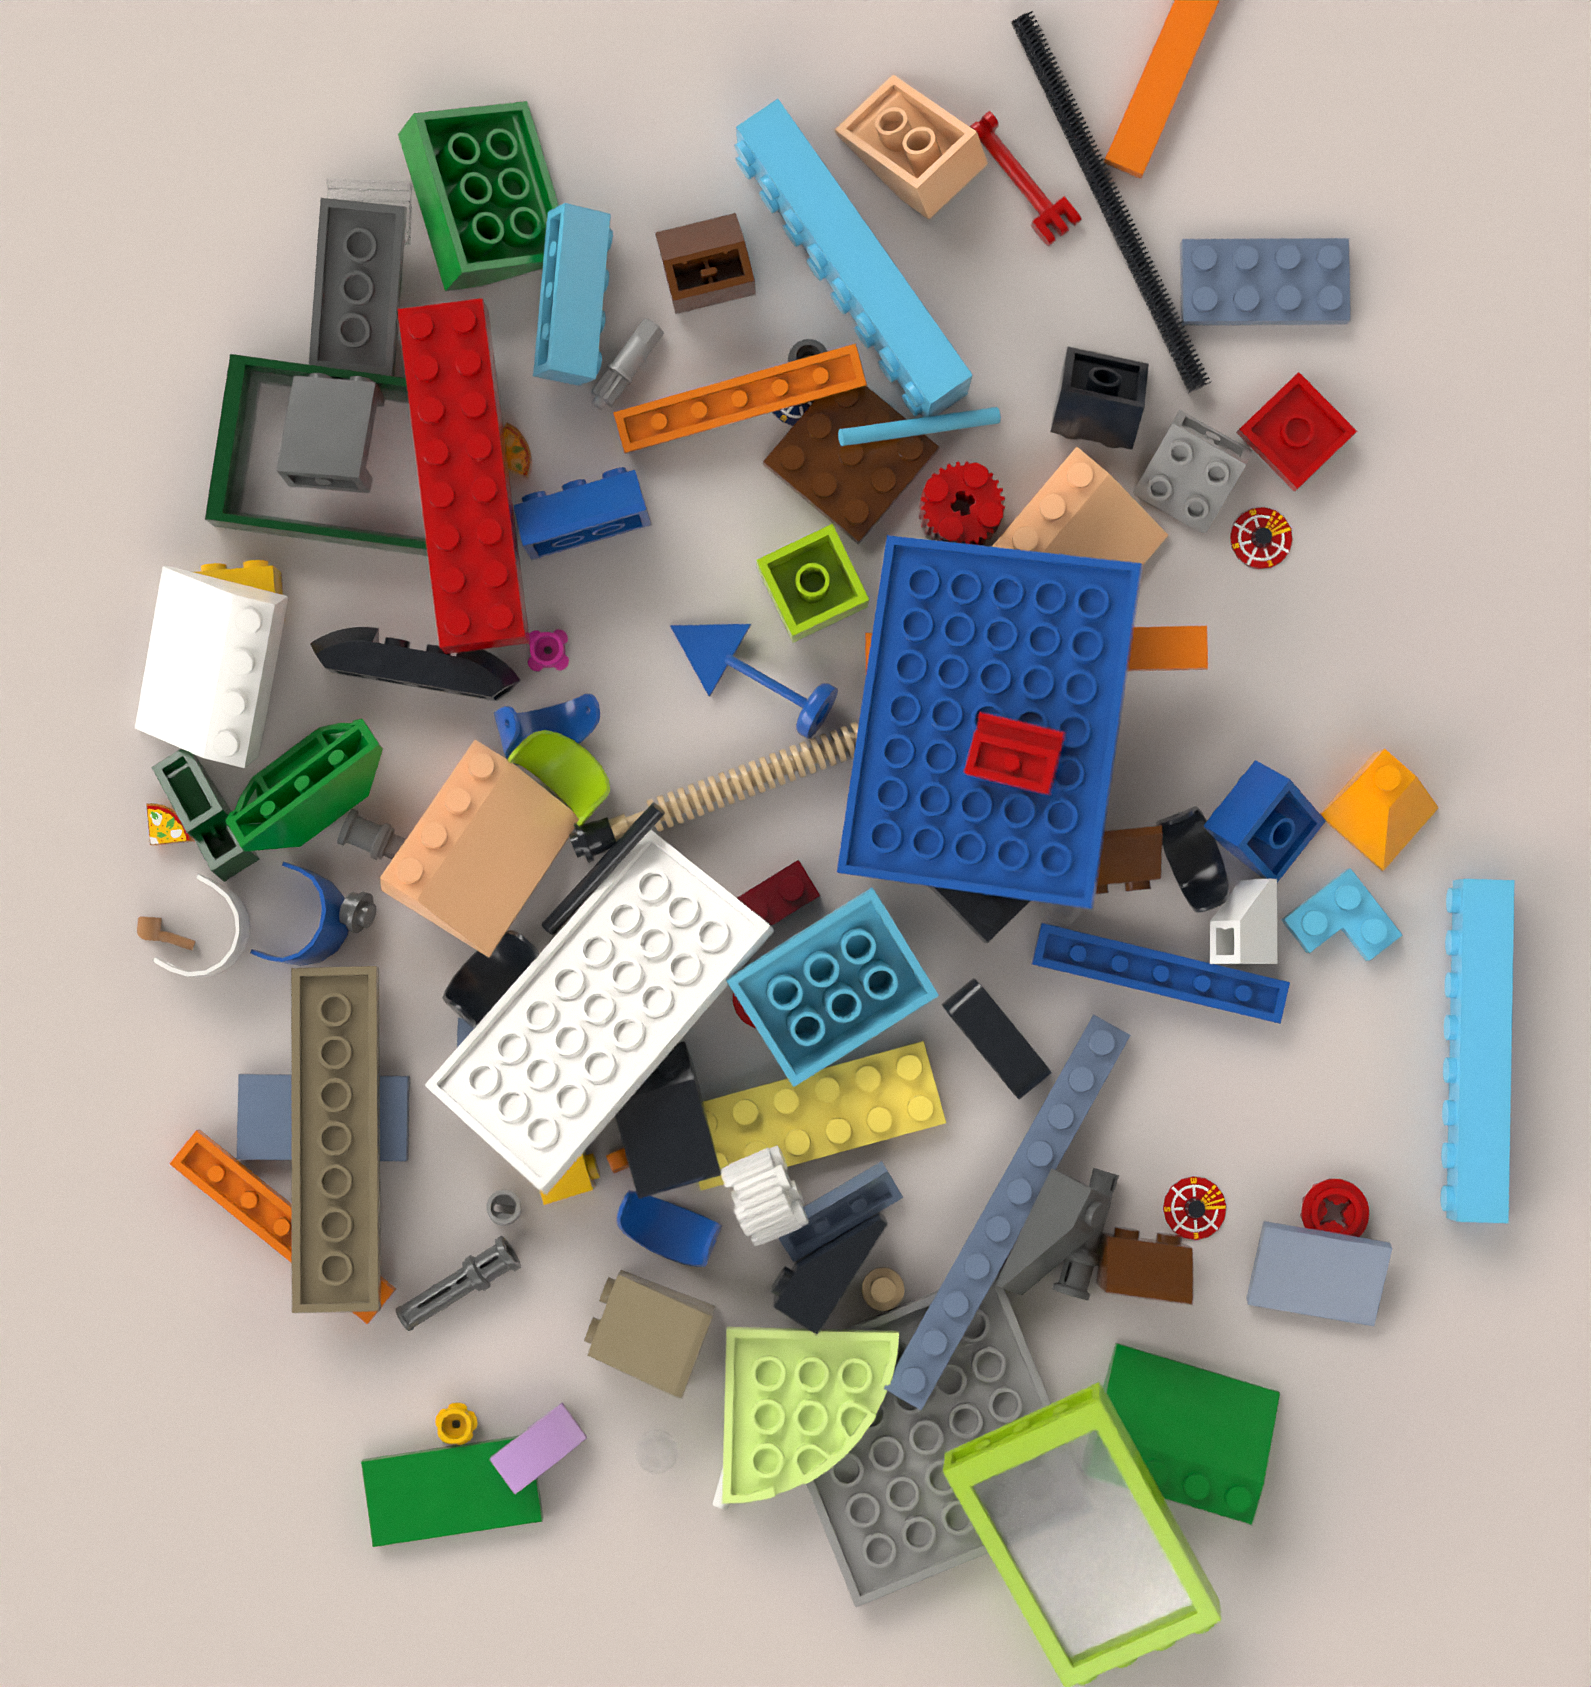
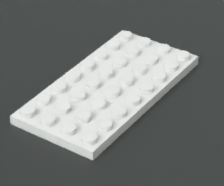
M650 830L544 948L536 960L530 964L429 1079L425 1086L531 1183L547 1195L727 987L728 983L726 980L746 965L774 930L741 901Z

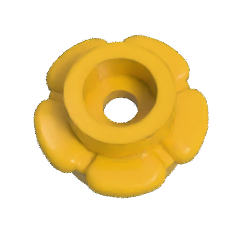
M459 1402L451 1403L447 1409H441L436 1416L437 1434L447 1444H466L472 1439L473 1430L477 1428V1417L473 1411L467 1410L465 1404ZM458 1420L460 1427H453L452 1422Z

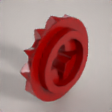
M1329 1178L1313 1184L1312 1188L1302 1198L1300 1217L1305 1228L1360 1237L1368 1225L1369 1205L1363 1192L1357 1186L1346 1180ZM1324 1198L1334 1205L1345 1204L1348 1201L1340 1212L1345 1227L1332 1219L1320 1223L1324 1219L1323 1216L1328 1212L1325 1207Z

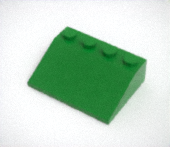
M528 102L413 113L398 133V137L444 290L452 291L481 287L543 269L547 215L549 211L558 207L559 204Z
M1115 1343L1103 1389L1163 1498L1253 1525L1265 1482L1280 1392ZM1097 1430L1090 1432L1080 1464L1085 1475L1128 1488Z

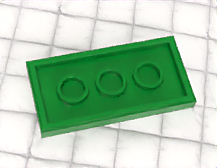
M518 1436L363 1459L361 1466L373 1547L542 1522L544 1518L538 1477L514 1494L490 1461L492 1455Z

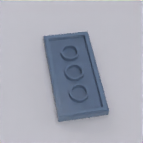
M238 1074L236 1160H292L291 1074ZM380 1075V1161H408L410 1076Z

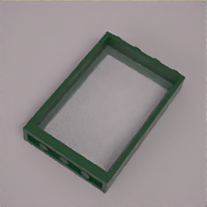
M230 354L205 520L214 527L428 556L406 378ZM311 373H322L333 379L349 380L353 376H361L376 382L385 396V403L383 407L377 406L366 466V469L373 477L370 493L289 487L276 471L294 376L309 377Z

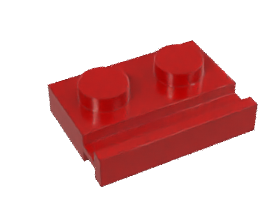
M980 712L964 774L1050 796L1066 734Z

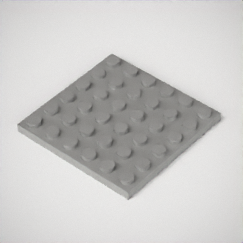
M998 1274L922 1410L887 1391L874 1421L858 1443L832 1468L806 1484L855 1607H859L988 1553L943 1473L945 1452L1051 1404L1007 1294L1003 1288L995 1285L999 1277ZM938 1291L843 1330L899 1331L896 1367ZM1067 1443L973 1485L1006 1545L1094 1510Z

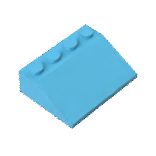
M873 888L868 889L734 973L726 980L793 1087L939 996Z

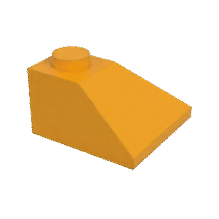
M1384 748L1370 756L1320 814L1333 829L1381 871H1384L1439 807L1418 777Z

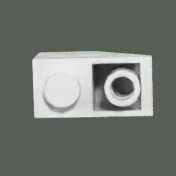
M1277 879L1239 881L1229 895L1228 900L1222 904L1210 921V964H1277Z

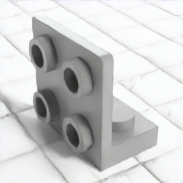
M1179 410L1133 493L1138 498L1199 532L1206 533L1246 467L1252 450Z

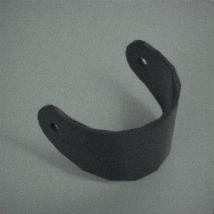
M1197 806L1157 821L1156 826H1162V847L1182 894L1193 911L1200 913L1224 904L1229 898V884L1217 841L1204 828V824L1207 822L1204 814Z
M513 930L507 931L490 958L477 950L463 964L446 987L442 997L443 1001L472 1028H475L530 964L539 956V951L520 933Z

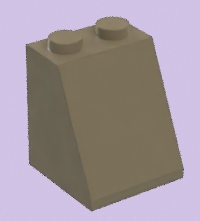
M620 1270L616 1279L608 1277L599 1301L606 1303V1307L601 1320L595 1317L592 1318L584 1342L591 1344L587 1355L682 1399L716 1306Z

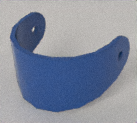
M588 693L554 706L516 713L511 706H504L495 711L494 716L506 759L525 738L537 731L548 730L557 732L576 741L578 744L583 742L594 731L600 721V707L596 697Z
M283 861L282 866L302 873L311 879L317 888L322 907L319 928L311 942L296 954L280 958L251 949L250 954L265 960L298 966L323 962L340 949L348 936L346 925L341 924L339 921V913L345 897L328 879L313 871Z
M629 1190L624 1196L616 1219L621 1231L634 1242L666 1259L693 1267H706L722 1229V1225L714 1220L654 1196L639 1199L636 1191Z

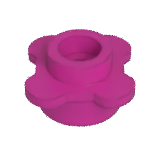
M556 629L553 633H541L538 630H534L529 633L530 643L528 644L530 645L531 657L528 659V666L533 671L540 672L543 668L553 667L558 671H562L568 667L569 658L565 655V644L568 642V635L565 631ZM546 647L552 648V652L550 654L544 653V649Z

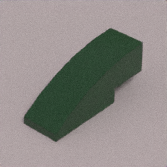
M181 748L151 767L185 831L195 840L211 872L225 882L260 860L256 851L245 852L240 847L225 821L232 811L195 754Z

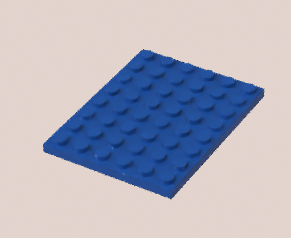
M887 535L837 873L1086 909L1094 908L1143 570L1141 563ZM980 712L1066 734L1050 796L964 774Z

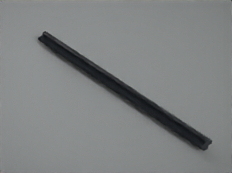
M1033 11L1027 14L1024 13L1011 21L1013 29L1024 48V52L1035 71L1059 125L1064 131L1063 133L1071 149H1073L1072 152L1075 154L1082 172H1084L1086 181L1097 200L1102 214H1104L1103 216L1108 223V227L1113 232L1112 235L1115 237L1120 251H1122L1121 254L1124 256L1123 258L1126 260L1128 268L1131 269L1132 277L1135 279L1142 297H1144L1148 310L1151 311L1150 314L1153 316L1157 329L1160 330L1159 333L1162 335L1161 337L1164 339L1166 347L1169 348L1170 356L1173 358L1175 366L1178 367L1177 370L1180 372V376H1182L1186 389L1189 390L1188 393L1197 391L1210 384L1211 382H1205L1210 378H1203L1207 372L1201 374L1205 370V368L1199 369L1203 363L1196 364L1201 359L1194 360L1198 354L1192 355L1196 349L1190 350L1194 345L1188 346L1187 344L1191 340L1185 341L1189 335L1183 336L1187 330L1181 332V329L1185 326L1179 327L1178 325L1183 322H1176L1180 316L1174 318L1178 314V312L1172 313L1176 307L1169 308L1174 303L1168 304L1167 302L1171 298L1165 299V297L1169 293L1163 295V292L1167 289H1160L1165 284L1158 285L1162 279L1156 281L1160 274L1154 276L1158 270H1151L1156 267L1155 265L1149 266L1153 263V260L1147 262L1151 258V256L1145 257L1149 251L1143 253V250L1147 247H1140L1144 244V242L1138 243L1142 237L1136 239L1140 232L1133 233L1138 228L1131 229L1136 224L1130 225L1129 223L1133 219L1127 220V218L1131 214L1125 216V213L1129 210H1122L1127 205L1120 206L1125 201H1118L1122 195L1116 197L1120 191L1114 192L1118 187L1112 188L1111 186L1115 182L1109 183L1113 177L1107 178L1111 172L1105 174L1109 168L1103 169L1102 167L1107 164H1100L1104 161V158L1098 160L1102 154L1096 155L1100 149L1094 151V148L1098 145L1092 146L1091 144L1095 140L1089 141L1093 135L1087 137L1091 133V131L1085 132L1089 126L1082 127L1087 122H1080L1084 119V117L1078 118L1082 112L1076 114L1080 108L1074 109L1078 104H1071L1076 99L1069 100L1073 94L1067 95L1071 89L1065 90L1069 85L1063 86L1062 84L1067 81H1060L1065 76L1058 77L1062 71L1056 72L1060 66L1054 67L1058 62L1052 63L1051 61L1055 57L1049 58L1053 55V52L1047 54L1051 48L1045 49L1049 43L1043 44L1047 39L1041 40L1040 38L1044 34L1038 35L1042 32V29L1036 31L1040 27V25L1034 26L1038 20L1031 21L1036 16H1029Z

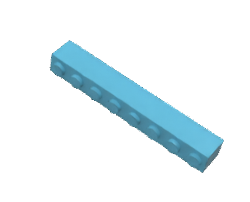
M1453 880V888H1448L1446 895L1447 912L1452 913V930L1447 931L1445 939L1446 953L1451 955V972L1446 973L1444 989L1446 997L1451 998L1450 1015H1446L1444 1019V1037L1446 1040H1450L1449 1057L1444 1059L1443 1063L1444 1082L1449 1083V1100H1444L1442 1106L1443 1124L1448 1126V1143H1443L1441 1150L1442 1166L1447 1168V1185L1442 1186L1440 1201L1442 1210L1447 1211L1446 1218L1456 1222L1509 1224L1515 880Z

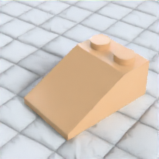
M892 75L835 129L836 135L902 201L928 220L988 164L979 136L974 129L895 75Z

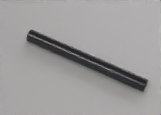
M652 802L542 922V927L549 934L554 935L665 815L663 809Z

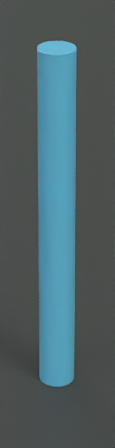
M998 407L839 429L838 438L841 446L999 424L1001 415Z

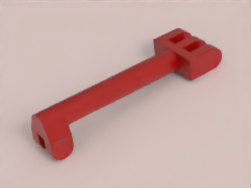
M988 111L979 122L975 121L969 127L977 132L983 146L1039 213V216L1032 221L1031 227L1047 246H1050L1056 239L1049 230V225L1060 236H1063L1069 231V228L1061 218L1062 215L1073 226L1080 223L1082 218L1065 196L1055 204H1052L995 134L999 123L994 114Z

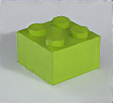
M833 523L756 560L757 570L792 643L867 608L869 605V598Z

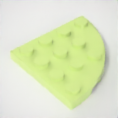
M727 1327L722 1504L747 1503L775 1497L776 1494L791 1490L803 1483L811 1482L845 1457L870 1427L885 1398L887 1390L884 1387L885 1385H890L896 1364L899 1331L821 1329L818 1335L808 1329Z

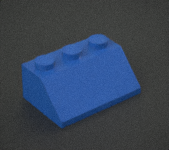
M625 467L615 468L602 474L603 479L591 483H586L585 479L574 480L562 485L563 491L546 495L545 491H538L523 496L521 498L522 503L513 506L521 542L531 560L650 526L651 521L636 471L631 470L627 472Z

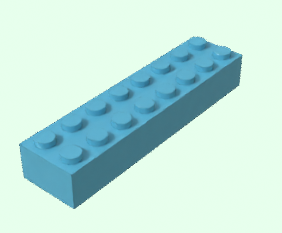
M776 99L736 126L737 143L734 147L739 156L735 160L742 173L748 180L753 177L757 180L763 189L759 194L771 213L778 210L786 222L783 225V229L795 247L801 244L810 256L806 261L813 274L819 281L824 278L834 290L830 293V296L843 315L849 312L858 324L854 327V330L860 341L867 349L871 346L874 347L881 357L878 365L890 382L897 380L905 391L902 399L910 412L915 417L919 414L922 417L936 416L968 395L973 377L972 373L780 100Z

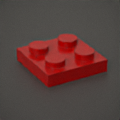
M1298 372L1236 433L1295 492L1357 430Z

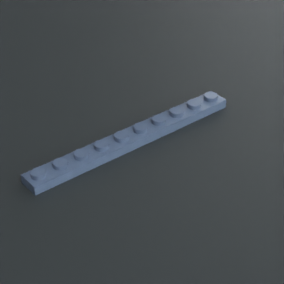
M1093 1014L896 1365L890 1385H885L884 1389L922 1410L1015 1244L1051 1168L1056 1170L1131 1035Z

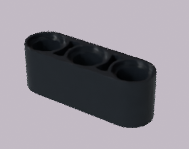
M975 978L941 1004L1018 1100L1052 1074L1036 1051Z

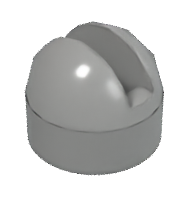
M499 1190L493 1193L487 1201V1213L490 1219L498 1225H510L521 1214L520 1200L515 1193L509 1190ZM495 1204L515 1208L514 1215L494 1211Z

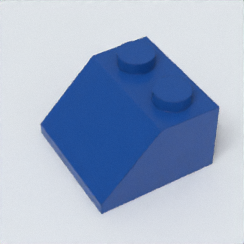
M1255 760L1245 774L1239 778L1237 784L1222 803L1213 811L1211 817L1204 824V828L1223 848L1261 878L1277 879L1278 883L1326 820L1289 778Z

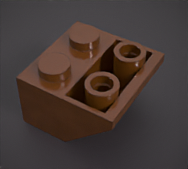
M736 213L655 232L675 314L756 295L755 279Z

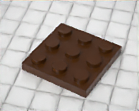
M864 386L815 400L766 457L763 465L859 545L938 452L939 446L925 434L841 446L838 438L839 429L907 420L869 387Z

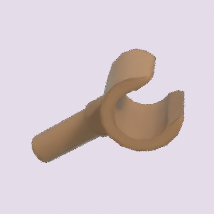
M144 916L138 918L137 934L141 939L167 942L191 951L193 950L196 941L171 932L161 931L162 918Z

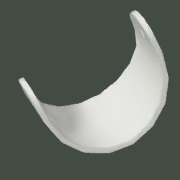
M197 874L196 878L213 887L228 901L235 917L236 934L232 948L223 960L205 971H188L164 959L154 958L153 962L161 967L188 977L218 975L233 966L244 952L250 934L249 915L241 899L226 886Z

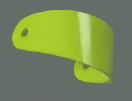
M542 730L532 733L516 747L507 759L508 762L518 764L527 769L551 788L579 819L577 822L579 827L589 819L611 791L609 778L602 765L593 755L576 743V741L557 732Z

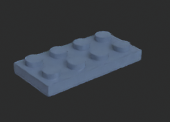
M1349 238L1182 239L1180 243L1181 321L1183 322L1181 325H1347L1350 322Z

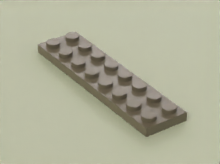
M378 966L291 968L292 1313L367 1312L381 1310Z

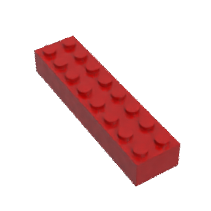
M483 298L397 309L439 648L444 653L451 654L530 643L489 311Z

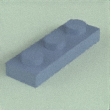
M881 1161L804 1206L803 1208L809 1223L778 1239L792 1261L795 1262L899 1201L903 1196Z

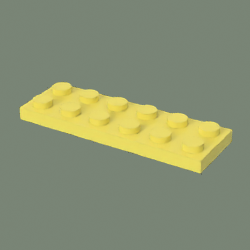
M924 1041L826 1067L795 1087L786 1078L703 1101L720 1170L733 1162L777 1145L782 1151L787 1167L946 1123ZM722 1175L698 1182L701 1191L724 1185Z

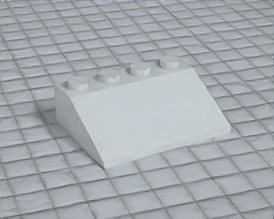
M166 565L163 566L135 728L205 759L241 768L247 767L257 759L262 742L289 596Z

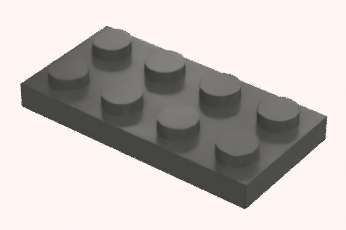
M329 198L320 199L309 365L388 376L395 375L399 323L397 309H400L407 207Z

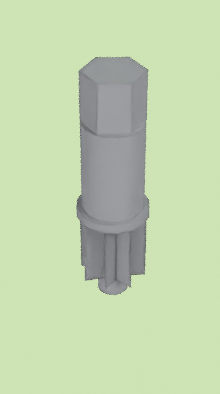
M643 319L614 361L607 365V370L591 392L596 396L592 401L594 406L601 410L605 404L612 407L626 386L632 383L633 376L664 334L657 324L649 319Z

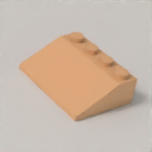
M1076 447L992 547L1134 562L1144 565L1167 538L1168 534L1105 469Z
M474 740L381 875V891L490 958L569 839V834L575 830L574 823H577L579 819L571 809L515 764L508 762L503 756Z

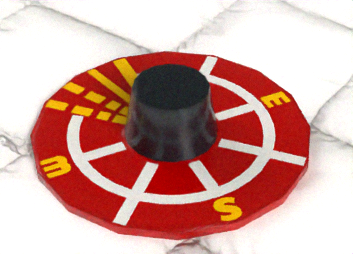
M1266 507L1251 508L1242 513L1234 522L1230 534L1231 548L1236 557L1245 565L1257 569L1271 568L1281 563L1290 552L1293 541L1292 530L1286 518L1276 510Z
M1192 1176L1180 1179L1170 1187L1164 1198L1163 1212L1165 1220L1173 1232L1186 1239L1199 1240L1207 1238L1219 1230L1225 1220L1226 1203L1223 1193L1216 1184L1206 1178Z

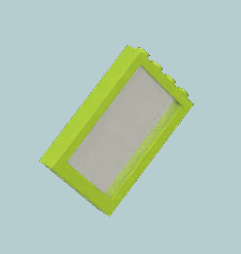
M1100 1382L945 1452L943 1473L1064 1687L1088 1684L1094 1681L1101 1673L1115 1667L1125 1668L1133 1664L1140 1656L1154 1650L1164 1651L1172 1647L1177 1640L1193 1633L1203 1634L1211 1630L1216 1623L1222 1621L1219 1597Z

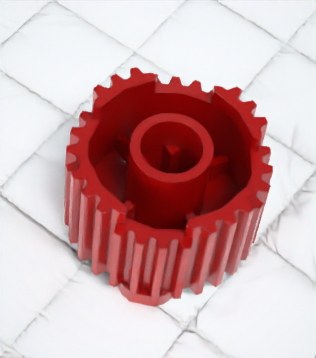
M958 461L954 467L950 463L947 464L946 470L942 467L939 468L938 473H933L931 478L927 480L920 499L919 519L922 520L921 528H926L925 536L931 535L930 540L984 546L986 540L990 541L993 534H996L1004 516L1005 506L1003 504L1005 497L1001 496L1003 488H998L999 480H993L994 474L992 472L989 473L985 466L977 462L969 464L966 461L964 465H961ZM957 500H963L964 503L967 502L970 505L968 515L961 516L960 510L953 512L952 508Z

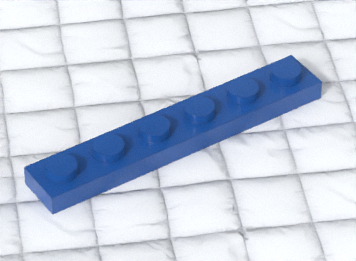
M1040 923L1031 965L1281 1024L1290 982L1044 923Z

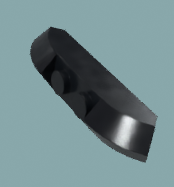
M374 627L345 628L328 633L310 643L315 655L324 668L332 673L491 701H498L521 681L505 662L484 649L458 652L456 656H451V654L444 653L438 645L427 644L426 651L411 649V642L391 637H385V643L382 644L379 643V628Z

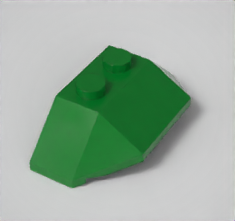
M363 719L353 720L352 723H337L319 727L254 775L239 797L235 810L229 813L225 821L245 852L301 847L369 796L383 748Z

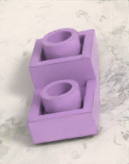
M561 1403L492 1455L490 1461L513 1493L516 1494L576 1448L587 1436L565 1405Z

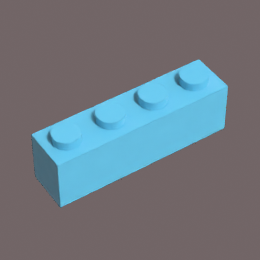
M564 203L548 212L533 377L579 386L595 380L596 375L600 371L602 354L599 351V340L606 321L605 311L602 310L603 295L609 284V271L606 269L607 252L610 250L613 241V231L610 228L611 214L568 203Z

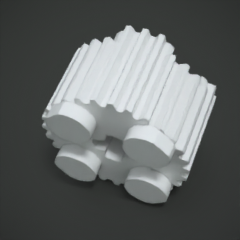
M778 1145L772 1148L768 1147L721 1168L725 1187L732 1186L734 1189L731 1192V1196L736 1207L734 1211L745 1236L751 1235L752 1243L755 1246L765 1244L800 1229L803 1225L809 1223L802 1206L804 1200L795 1180L790 1181L786 1169H788L787 1163Z

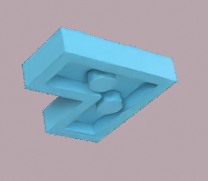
M1351 868L1346 869L1281 919L1306 953L1312 952L1341 929L1364 960L1370 961L1402 936L1401 932Z

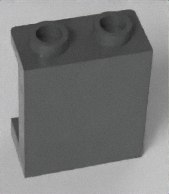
M311 373L309 377H293L276 469L289 487L370 493L373 477L366 469L376 408L377 406L383 407L385 403V396L376 382L361 376H353L349 380L333 379L322 373Z

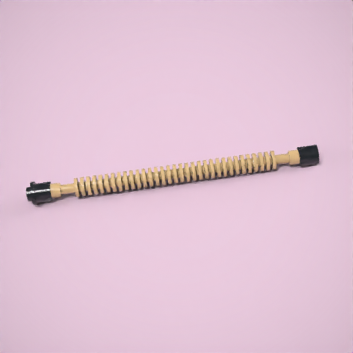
M850 723L852 730L850 733L846 725L840 727L842 734L840 737L836 729L830 731L832 740H828L825 733L819 735L821 744H818L815 737L809 739L811 748H808L805 741L800 742V752L797 751L795 745L789 747L790 756L787 755L785 748L779 750L781 756L779 760H777L775 753L769 754L771 763L767 764L763 756L759 758L761 767L757 768L755 761L748 762L750 771L746 770L744 764L739 765L741 773L739 775H736L734 768L728 770L731 777L729 779H726L724 772L718 773L721 782L716 783L714 776L708 777L710 783L708 787L705 786L703 779L697 781L700 790L696 791L692 783L687 785L690 793L685 794L683 787L677 789L679 798H675L673 791L667 793L668 802H665L663 795L657 796L658 806L665 812V815L655 824L658 832L664 830L663 821H666L668 828L673 827V817H676L678 824L684 823L682 817L684 813H686L688 820L694 819L692 813L694 809L697 810L699 816L705 815L702 806L706 805L709 813L715 811L712 804L717 801L719 809L725 807L723 798L727 797L729 805L735 803L733 795L737 794L739 801L745 799L744 790H747L749 796L752 797L755 796L753 789L755 786L758 787L760 793L766 791L763 784L766 782L770 790L776 788L774 783L776 778L780 786L786 784L784 775H788L790 782L796 780L795 771H798L800 778L805 777V767H808L810 774L817 772L814 765L818 763L821 770L827 768L826 759H828L831 767L837 765L835 759L837 755L841 763L847 761L845 752H848L851 759H853L858 732L857 723ZM653 799L647 800L648 807L652 804ZM644 811L628 817L625 814L611 819L606 817L583 824L581 827L574 823L576 832L569 834L577 858L585 856L588 863L595 861L594 856L609 850Z

